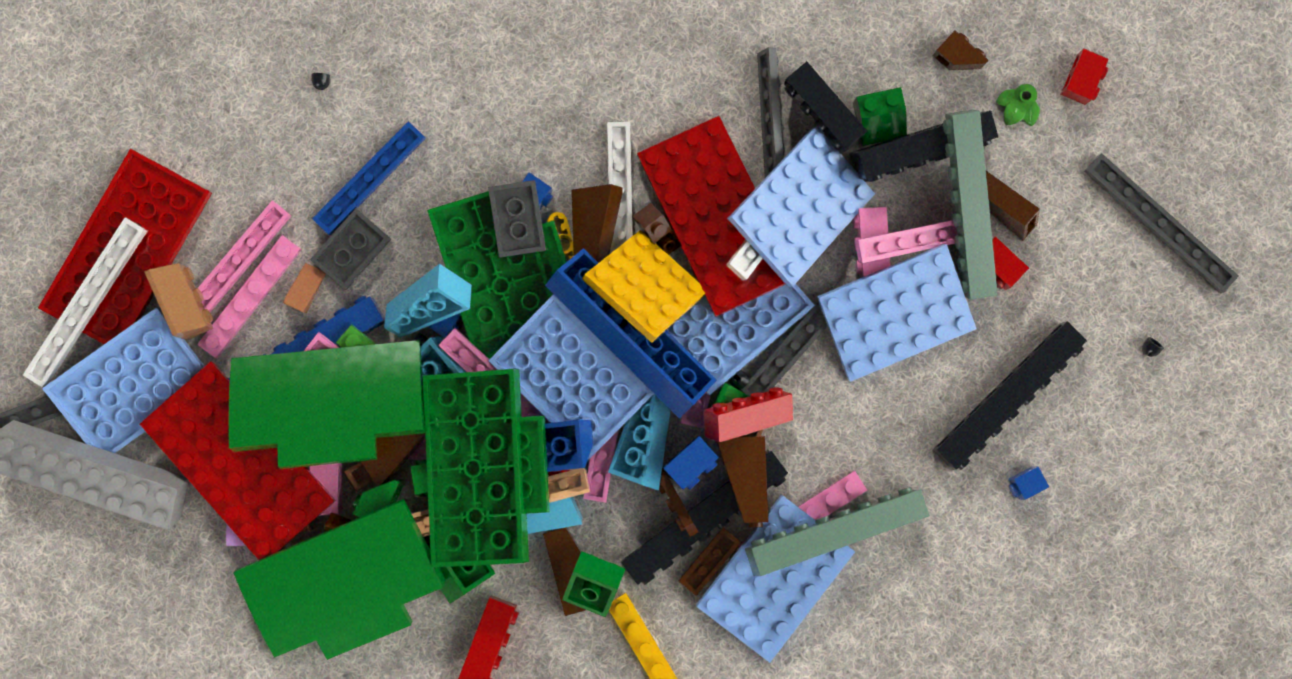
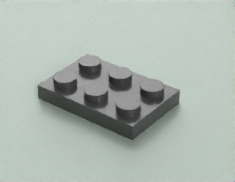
M535 180L488 187L499 257L546 251Z
M355 208L310 260L344 290H347L391 241V238Z

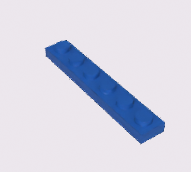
M408 121L312 219L328 235H331L355 208L357 209L426 139L425 136Z

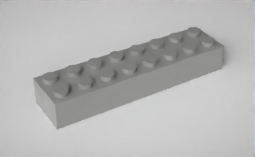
M15 420L0 429L1 475L170 530L181 518L189 483L185 476Z

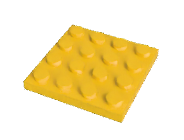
M641 230L589 270L582 278L586 284L651 343L705 296L701 284L657 244H654Z

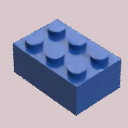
M697 436L662 468L682 490L686 487L690 490L700 481L697 477L702 472L708 474L718 465L715 461L719 457L700 436Z

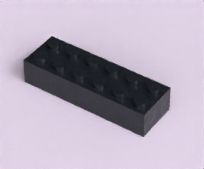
M991 110L980 112L983 147L992 144V139L998 138ZM942 123L850 152L849 156L859 179H863L865 182H873L882 179V174L884 173L885 175H895L904 172V167L906 166L907 168H917L926 165V160L930 162L948 158L945 150L948 138Z

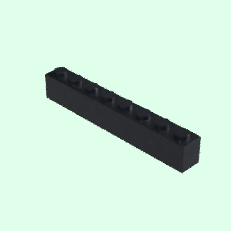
M1068 321L1062 322L933 451L951 470H957L958 468L962 470L969 464L970 460L968 458L974 452L978 454L986 447L985 441L990 436L993 438L1003 430L1001 426L1007 420L1009 422L1012 421L1019 414L1018 409L1023 404L1025 406L1028 405L1036 397L1034 393L1039 388L1042 390L1052 381L1050 377L1055 372L1058 374L1067 367L1066 361L1071 356L1075 358L1084 350L1082 346L1087 340Z
M772 451L766 453L767 489L772 485L775 488L786 481L784 476L788 474ZM730 481L688 511L698 533L690 537L686 529L681 531L675 520L621 560V563L637 585L641 582L644 585L655 578L653 573L660 568L662 571L666 570L674 564L672 559L680 554L683 557L693 550L691 545L699 541L702 543L711 536L710 531L715 527H718V529L723 528L730 522L728 518L734 513L740 515Z

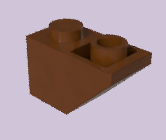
M955 30L932 55L948 70L982 69L989 61L981 49L973 47L964 34L958 33Z
M649 203L632 216L640 230L668 255L680 247L679 241L664 215L653 204Z

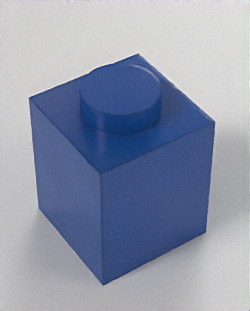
M1032 466L1009 478L1011 483L1009 489L1012 495L1021 500H1026L1049 488L1039 466Z

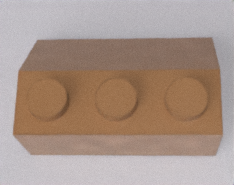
M177 263L144 271L173 336L190 340L214 329L211 324L213 321L212 315L202 304L204 300L203 295L198 288H195L192 281L195 278L189 267L186 268V266Z

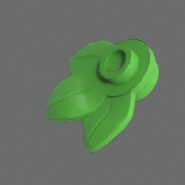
M1022 84L1016 90L1007 89L996 100L997 104L1005 107L1004 121L1006 125H1013L1024 119L1028 125L1033 126L1040 114V108L1036 103L1037 91L1030 84ZM1024 91L1030 93V97L1027 100L1022 98Z

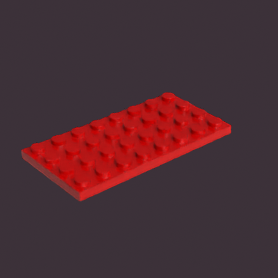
M720 116L637 153V157L697 281L701 284L715 317L786 285L763 258L746 280H741L726 266L745 241L742 234L727 218L755 190V186Z
M130 148L38 309L59 320L124 218L130 219L146 229L147 233L82 331V333L98 342L106 344L141 319L154 296L144 271L172 265L211 197L212 192Z
M210 361L139 425L255 557L260 560L282 550L336 500L306 466L280 469L278 467V448L234 452L229 448L230 380L214 362Z

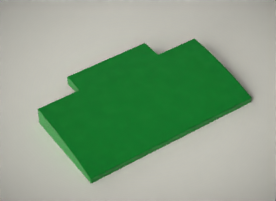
M489 191L427 211L445 267L472 285L470 309L461 312V316L469 341L490 360L553 295L545 285L556 270L567 261L554 220L542 224L546 251L499 257Z
M420 340L231 358L229 448L234 452L278 448V467L280 469L377 460L376 438L425 433Z
M518 369L424 375L423 395L431 567L529 562L527 514L550 512L545 416L522 417L520 373Z
M404 499L233 572L247 606L274 658L317 641L325 658L328 660L409 627L413 621L404 604L442 589L446 581L440 567H431V550Z

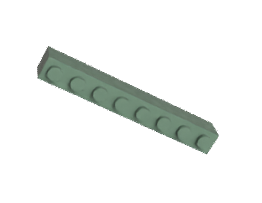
M972 109L945 114L946 120L943 121V129L948 138L945 150L947 157L950 158L948 177L952 181L953 190L950 191V198L955 207L952 219L954 226L957 227L955 245L959 249L960 258L957 259V267L962 277L960 283L965 297L970 300L997 296L980 111Z
M911 487L904 488L898 491L899 495L892 497L891 494L878 497L877 503L871 504L868 501L858 504L857 510L850 512L849 508L836 512L837 516L829 519V516L815 519L816 524L808 526L807 523L794 527L795 531L787 534L786 530L772 534L773 539L765 541L764 538L752 541V546L745 548V552L753 576L769 574L929 517L930 515L921 489L912 490Z

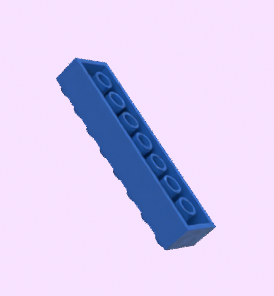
M583 248L557 269L545 286L680 419L717 379L667 330L651 343L586 284L582 278L598 262Z

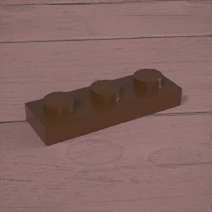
M662 468L659 490L661 494H667L669 499L665 500L670 511L672 513L674 511L677 512L679 517L675 520L681 531L686 529L691 537L698 533V530L668 475Z
M724 527L721 528L678 581L697 596L741 542Z

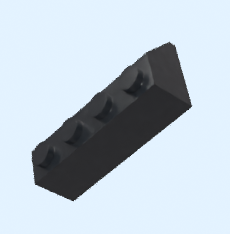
M807 61L785 79L784 85L786 87L784 89L792 99L795 97L799 101V107L807 116H812L816 121L814 122L815 126L831 138L829 142L837 151L841 150L845 153L862 140L867 133L865 127Z

